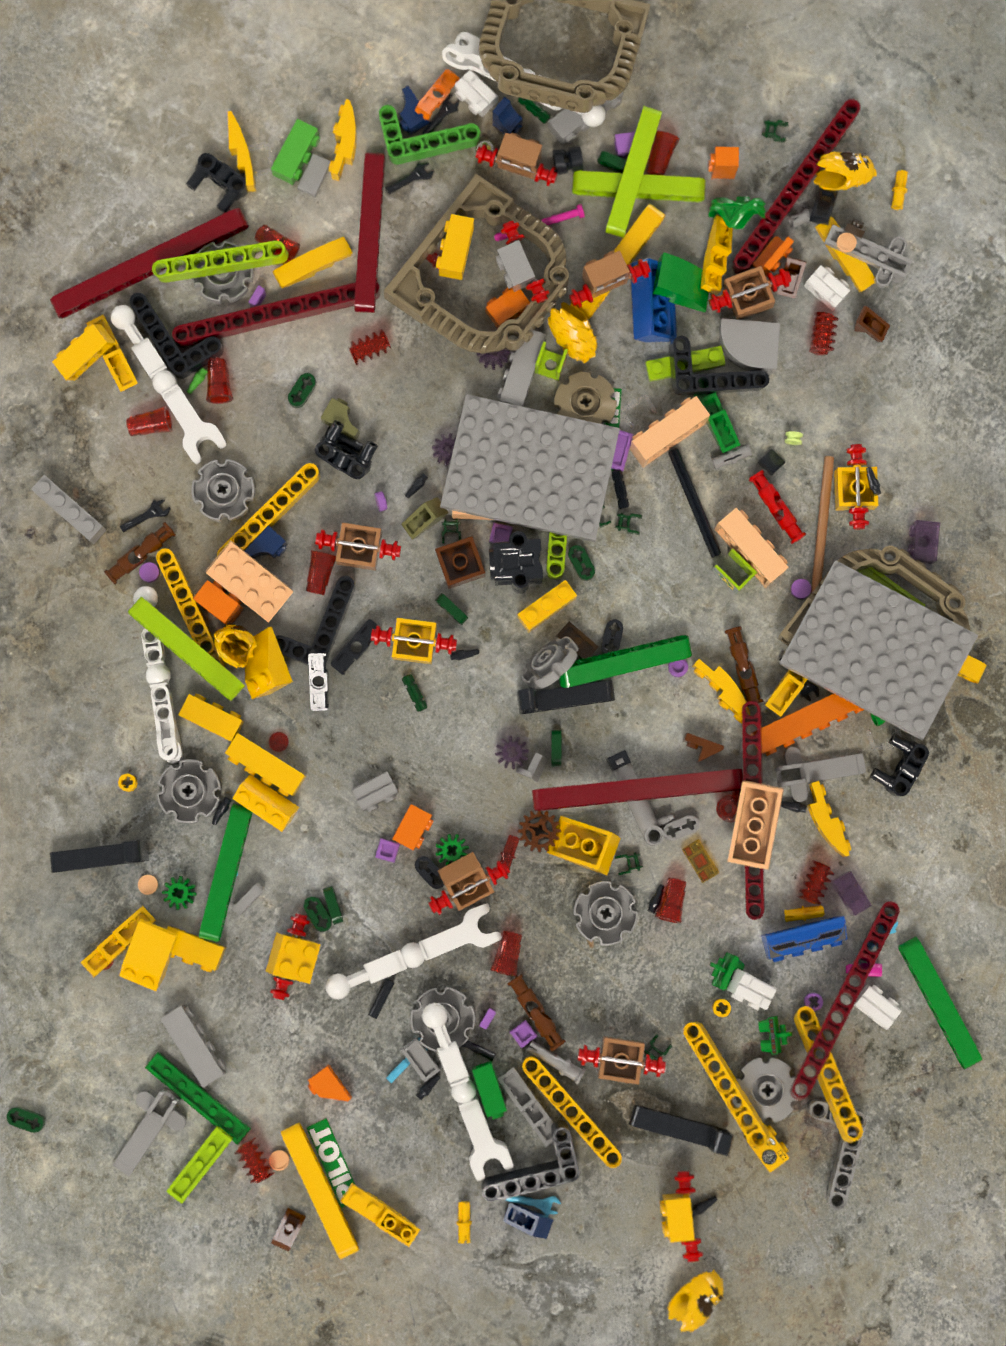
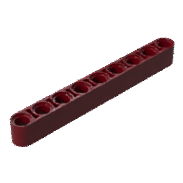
M365 152L354 301L355 312L375 313L385 153Z

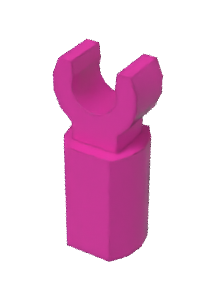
M861 963L859 967L867 969L868 965L867 963ZM875 963L868 977H881L882 964ZM852 964L846 965V974L848 973Z

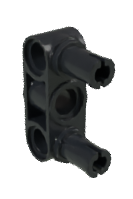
M203 153L199 156L195 172L186 182V185L195 191L204 178H209L217 186L226 190V194L216 205L223 213L228 211L235 200L238 201L248 193L245 179L229 165L221 162L210 153ZM206 162H212L210 167H203ZM237 184L243 185L239 190L234 189Z
M334 420L328 433L322 436L320 442L315 446V453L320 459L329 463L335 469L342 471L353 479H361L370 471L371 459L378 445L372 441H367L361 454H357L351 448L338 442L337 439L344 428V424ZM323 444L328 446L329 452L324 450ZM356 465H360L363 472H359Z
M894 733L889 743L903 751L902 759L897 764L893 775L890 776L878 768H874L870 778L882 784L891 795L901 797L909 793L914 782L919 777L928 759L929 750L923 744L912 740L908 741ZM916 748H919L921 751L919 758H916L914 755ZM898 782L902 785V790L899 793L895 790V785Z

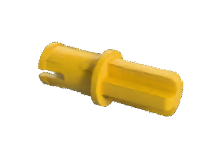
M899 170L896 173L895 186L892 188V209H903L905 193L908 191L906 189L907 171Z
M822 905L801 906V908L784 910L785 922L806 921V919L824 917L825 912Z
M468 1201L458 1203V1221H456V1224L458 1225V1243L465 1244L464 1241H466V1244L471 1243L470 1225L472 1221L470 1220V1203Z

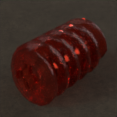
M815 312L816 317L813 321L815 325L812 328L814 332L811 335L813 340L810 342L812 347L809 352L815 355H828V352L835 350L834 347L829 345L836 343L831 337L837 335L832 329L838 328V325L833 324V322L838 321L839 318L831 313Z
M379 329V336L372 332V339L365 335V342L361 338H358V345L351 341L349 351L355 365L358 366V359L365 363L366 356L372 360L373 353L379 357L380 350L386 354L387 347L391 349L385 332Z
M812 860L816 867H809L813 874H806L810 881H803L802 884L806 889L801 888L799 891L803 896L797 897L811 904L821 905L822 902L818 900V897H825L821 890H828L824 883H831L827 876L834 875L835 873L830 870L829 866Z
M256 1137L240 1145L235 1151V1155L242 1154L238 1160L239 1162L246 1161L242 1168L250 1169L246 1176H254L250 1181L251 1184L262 1182L275 1174V1172L268 1173L271 1165L264 1166L268 1160L267 1158H260L264 1152L262 1150L256 1151L260 1144H252Z

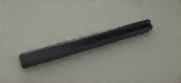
M674 448L668 452L710 556L712 558L717 557L721 554V550L679 449Z

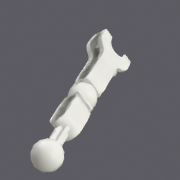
M462 32L456 37L455 44H449L443 49L442 58L447 64L457 69L476 71L494 80L490 76L489 71L482 65L479 55L480 39L478 37ZM462 39L467 42V45L462 42ZM449 51L457 55V57H451ZM526 68L523 69L524 72L535 75V73L532 70ZM541 103V104H543V105H545V106H547V107H549V108H551V109H554V110H560V109H561L560 107L551 106V105H548V104ZM602 105L593 106L591 111L587 113L576 112L581 115L583 122L590 127L601 125L606 118V111Z
M127 305L116 306L111 313V322L116 328L124 329L134 344L131 349L153 381L154 389L162 395L185 432L183 448L194 464L197 465L202 461L198 451L199 444L202 441L212 440L220 449L227 446L216 425L201 421L177 384L176 376L168 370L148 337L145 339L142 337L134 324V310Z
M149 586L140 587L134 593V604L140 597L148 601L153 607L158 603L157 592ZM144 629L141 637L144 656L148 661L146 663L148 667L146 680L152 689L151 699L156 724L158 751L161 758L171 764H176L182 760L183 750L176 722L172 693L168 689L170 687L171 672L165 662L164 644L157 638L153 641H148L147 638L150 632ZM155 651L159 652V658L152 661L151 654ZM160 690L166 691V696L163 699L157 698V693ZM164 709H168L169 716L165 719H161V711ZM173 748V752L169 755V750Z
M483 904L468 910L464 915L462 923L418 943H408L403 946L401 951H395L364 964L365 969L349 976L333 974L326 981L325 989L327 994L333 999H343L349 994L352 987L368 980L372 984L407 969V967H419L424 960L427 961L468 943L478 947H486L501 940L502 935L499 932L484 934L478 929L477 922L481 916L490 911L489 904Z
M432 1003L423 1010L422 1019L426 1026L434 1029L440 1047L437 1048V1052L452 1087L451 1095L458 1102V1107L474 1146L469 1157L470 1166L476 1180L481 1181L485 1178L483 1166L487 1160L492 1158L500 1160L506 1170L513 1168V1162L507 1145L492 1136L476 1095V1086L470 1080L456 1041L451 1042L445 1026L448 1018L447 1010L441 1004Z

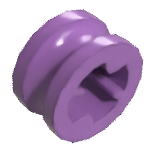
M809 993L804 998V1005L812 1008L813 1011H818L823 1006V999L817 993ZM810 997L818 998L816 1001L818 1005L816 1007L814 1005L812 1007L809 1006Z

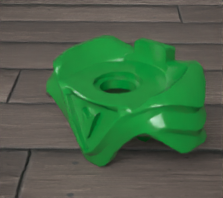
M737 196L736 201L725 197H717L710 203L708 217L714 218L720 214L727 227L743 229L754 214H759L762 218H766L765 202L760 197L750 200L751 198L748 196Z

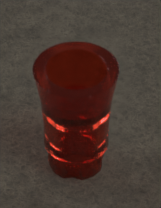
M657 130L646 172L650 175H665L674 150L680 141L676 135Z
M266 224L259 227L255 233L254 239L258 243L280 241L284 244L288 251V259L281 263L282 265L293 260L300 249L298 242L287 238ZM282 249L276 250L274 255L281 254Z
M224 358L208 360L206 395L208 403L224 404L233 401L229 371Z
M166 405L149 412L137 414L126 420L130 436L172 432V421Z
M311 550L307 577L308 583L306 586L307 592L319 595L325 594L333 566L336 562V556Z
M725 795L718 801L716 812L723 821L735 822L739 797ZM727 805L732 806V811L730 813L726 812L725 807Z
M668 877L659 907L654 916L655 918L682 924L686 881Z
M509 931L503 932L502 940L499 942L490 971L517 977L521 949L520 943L522 940L521 934Z

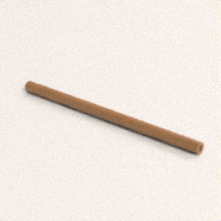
M832 456L824 457L811 593L821 582L823 575L834 457Z

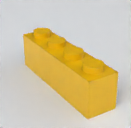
M237 733L225 752L229 756L227 760L235 765L243 764L246 766L244 769L246 772L253 776L256 773L262 776V782L270 787L272 784L279 787L278 792L286 797L289 794L294 796L307 777L239 733Z

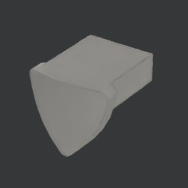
M535 753L528 770L518 767L516 773L538 782L548 759Z

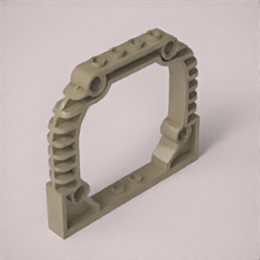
M491 0V6L479 41V55L482 65L489 71L490 76L498 82V89L502 93L570 111L587 113L591 111L593 106H599L607 100L615 99L626 89L631 79L651 4L635 0H555L609 14L608 21L614 27L612 41L619 47L614 65L606 77L598 82L580 80L570 84L526 73L522 66L516 62L506 60L501 53L499 46L508 20L516 19L520 15V7L534 0Z
M476 174L385 288L384 299L419 323H425L440 335L468 352L486 354L495 351L499 352L505 348L517 350L524 342L528 343L534 334V329L536 327L539 328L543 324L544 316L547 312L550 313L552 308H555V302L559 297L563 298L568 290L569 272L566 269L565 247L559 235L550 226L516 205L513 198ZM492 211L499 212L496 215L491 214ZM451 214L470 218H485L486 222L492 226L514 221V223L518 222L520 225L517 229L519 234H524L526 239L537 245L546 254L549 263L544 270L543 279L545 282L543 288L548 290L550 294L547 296L548 299L542 303L537 304L536 301H531L517 320L510 319L505 321L496 331H479L466 325L435 303L434 291L423 287L418 268L429 254L432 255L435 252L439 241L442 238H446L447 233L444 232L446 220L450 221ZM560 276L563 280L557 281L555 277ZM424 298L430 299V301L427 303H424L421 300ZM511 335H515L518 338L516 340H511L508 337Z
M889 545L884 547L882 551L871 548L855 550L838 560V562L857 572L872 567L884 575L897 573L936 602V609L939 615L970 630L968 617L963 610L966 600L958 592V588L942 581V577L939 574L931 573L922 562L913 560L907 551L899 550L897 547ZM890 554L893 556L894 560L888 561L885 559L884 555ZM827 574L780 633L778 639L785 645L789 646ZM949 601H956L958 608L951 607Z

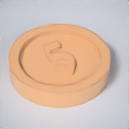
M843 233L837 239V247L844 253H849L856 247L857 240L851 233Z
M144 875L138 881V889L145 895L153 894L158 889V880L152 875Z
M283 1150L274 1151L269 1157L271 1168L276 1171L284 1170L289 1164L288 1154Z

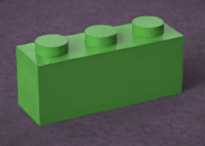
M299 119L296 120L271 167L273 176L291 185H294L296 180H300L304 164H308L312 156L311 151L313 147H317L319 144L318 128Z

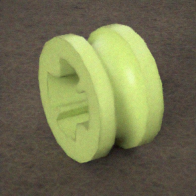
M795 431L785 433V436H787V439H785L786 444H802L800 440L803 437L802 433Z

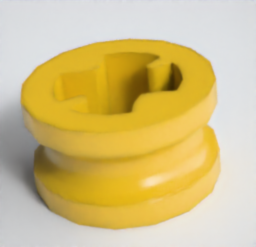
M123 774L119 778L118 785L123 791L132 792L137 788L138 782L135 776ZM127 777H130L133 784L125 788L126 785H123V781H127Z
M718 999L713 1003L712 1010L715 1015L726 1017L730 1014L731 1005L727 1000ZM720 1002L723 1005H727V1010L723 1014L716 1010Z

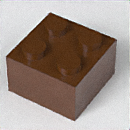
M473 536L435 549L448 589L486 577Z

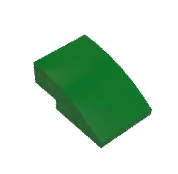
M663 252L658 260L653 293L667 297L670 303L704 313L707 309L709 292L701 289L702 269L684 259Z

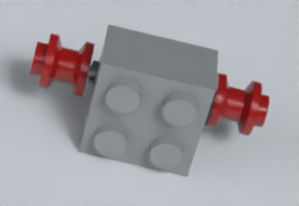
M509 221L503 225L501 230L502 234L507 235L508 241L506 242L507 246L497 250L498 256L495 257L500 271H505L504 280L508 289L512 288L516 292L526 287L534 295L531 298L532 302L542 303L548 299L547 296L550 292L544 290L542 286L545 282L544 279H535L533 270L521 246L520 241L525 236L524 234H519L517 230L520 226L519 223Z

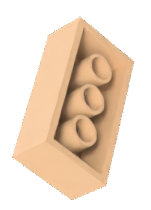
M697 396L693 399L690 397L685 399L680 404L681 407L676 411L674 408L664 415L665 418L660 422L659 420L654 421L648 426L649 429L646 432L640 431L632 437L630 451L643 468L707 423L710 414Z
M735 508L717 524L714 530L731 549L733 548L757 571L755 577L767 588L789 568L786 565L788 562L781 554L777 555L773 550L775 547L768 539L766 541L760 535L762 534L760 529L756 525L752 526L750 524L747 514L743 510L739 511Z
M231 540L206 569V574L268 623L293 593V590Z
M750 781L742 782L728 862L769 869L784 788Z

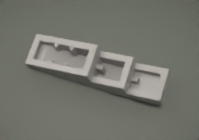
M513 1067L499 1077L498 1081L547 1147L553 1143L551 1126L554 1122ZM560 1130L556 1133L557 1135H562Z

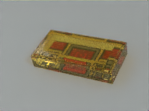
M699 839L681 849L702 883L719 874L718 869Z

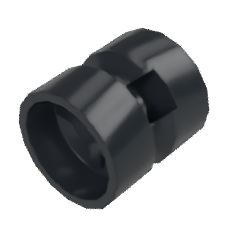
M580 146L569 147L567 151L564 149L552 151L555 172L558 175L567 174L569 170L572 172L584 171Z

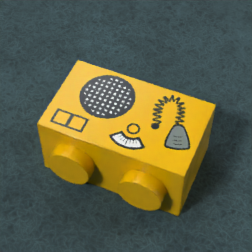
M765 1125L770 1134V1140L765 1146L755 1148L749 1143L746 1136L744 1138L765 1168L771 1173L790 1158L786 1154L789 1150L784 1143H778L775 1139L777 1134L771 1125ZM756 1132L755 1140L763 1143L764 1136L760 1132Z

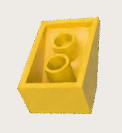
M268 627L254 636L258 645L253 649L254 657L249 658L245 666V683L252 699L270 695L293 682L272 627Z
M560 816V825L556 827L561 830V833L556 835L560 840H554L556 846L550 845L547 853L607 875L621 838L612 832Z
M140 919L124 958L119 976L157 991L165 978L178 934Z

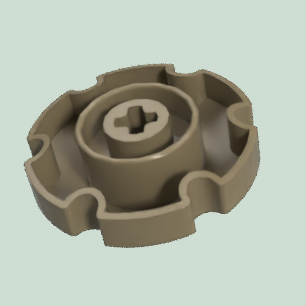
M579 372L568 377L569 384H560L554 399V407L560 409L557 412L558 415L598 424L611 423L616 412L617 401L611 399V396L614 395V389L605 378L599 375L594 379L591 377L590 372ZM583 400H586V403H589L588 407H585V405L582 404Z

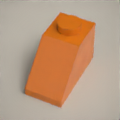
M327 1065L308 1080L310 1083L308 1088L313 1095L318 1094L322 1098L347 1102L352 1098L330 1065Z

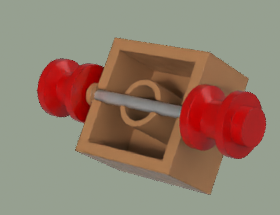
M505 133L500 149L488 150L486 144L477 149L475 158H478V163L480 164L483 161H487L490 167L493 168L495 162H498V168L533 180L535 178L537 183L540 180H544L549 187L551 183L555 184L558 173L555 172V167L548 170L544 168L543 163H540L542 145L534 139L526 140L516 133Z
M614 251L608 252L600 260H590L583 269L582 279L585 284H583L582 290L578 292L575 289L571 290L569 298L572 305H577L578 308H581L582 302L588 301L592 303L593 298L626 284L628 279H631L633 283H637V278L640 276L648 278V273L651 270L647 261L643 262L642 259H639L638 265L634 267L630 264L626 265L620 251L615 253Z
M762 266L729 277L724 280L723 287L725 290L722 291V295L718 297L715 294L711 295V299L708 300L712 311L715 310L716 313H720L721 308L725 306L728 309L732 308L736 320L771 309L775 304L771 289L773 292H776L777 288L781 285L785 288L789 287L791 276L788 271L782 268L779 269V274L777 275L768 273L767 280Z
M342 523L339 538H337L338 532L335 531L332 535L326 534L325 530H321V533L316 535L315 544L319 545V549L328 546L331 548V551H335L336 546H338L336 555L337 565L376 571L378 556L380 559H383L385 555L391 556V559L395 561L396 557L400 558L401 546L398 545V541H395L393 544H387L385 539L381 541V528Z
M471 852L441 868L438 872L449 894L447 896L445 890H442V896L438 898L431 896V901L428 903L433 913L438 912L441 915L443 908H454L451 903L454 901L460 911L494 893L489 881L492 880L495 886L497 885V879L501 877L509 878L507 874L510 871L506 863L501 864L499 860L496 867L491 869L487 866L485 869L488 874H485L474 852Z
M603 1036L601 1053L600 1047H596L595 1050H588L587 1045H584L583 1049L579 1048L578 1061H581V1065L591 1062L597 1068L599 1062V1079L639 1085L641 1068H643V1075H647L648 1072H655L656 1077H660L661 1073H665L666 1062L662 1061L660 1056L657 1060H652L646 1054L644 1061L645 1044L639 1041Z

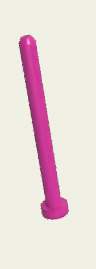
M579 204L576 205V209L541 219V221L546 225H552L577 216L581 219L585 215L582 205ZM501 232L494 235L495 241L508 238L506 234Z

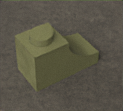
M331 398L321 416V421L330 427L334 420L343 423L344 428L341 433L357 440L360 433L349 421L350 408L347 406L348 403L340 398L337 400Z
M438 497L424 502L401 524L412 540L437 524L449 513L447 509L440 508L441 501Z

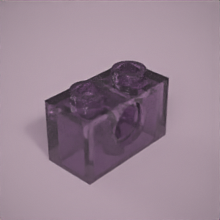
M916 520L913 525H910L909 537L912 538L907 552L913 560L926 564H934L937 561L940 522ZM920 537L926 539L927 546L919 544Z
M846 871L830 881L851 916H856L872 906L851 871Z

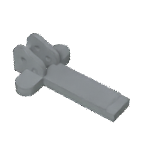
M832 225L824 244L840 251L837 247V239L841 234L849 232ZM855 236L857 240L856 247L853 251L845 254L878 268L874 279L877 287L885 288L891 281L895 283L903 282L913 260L902 256L907 246L905 238L901 236L893 238L887 249L867 239ZM886 261H889L890 263H892L900 269H904L903 272L896 270L888 265H885Z
M790 747L784 752L786 766L774 768L778 782L777 787L789 786L791 797L796 802H803L807 799L806 783L866 773L863 753L802 763L801 752L796 747ZM799 768L800 780L782 781L781 771Z
M163 1088L157 1097L149 1091L140 1092L136 1097V1103L147 1111V1114L112 1166L130 1176L164 1124L176 1131L183 1129L187 1123L186 1117L175 1110L181 1098L176 1097L166 1088ZM166 1095L173 1102L162 1117L155 1112V1109Z

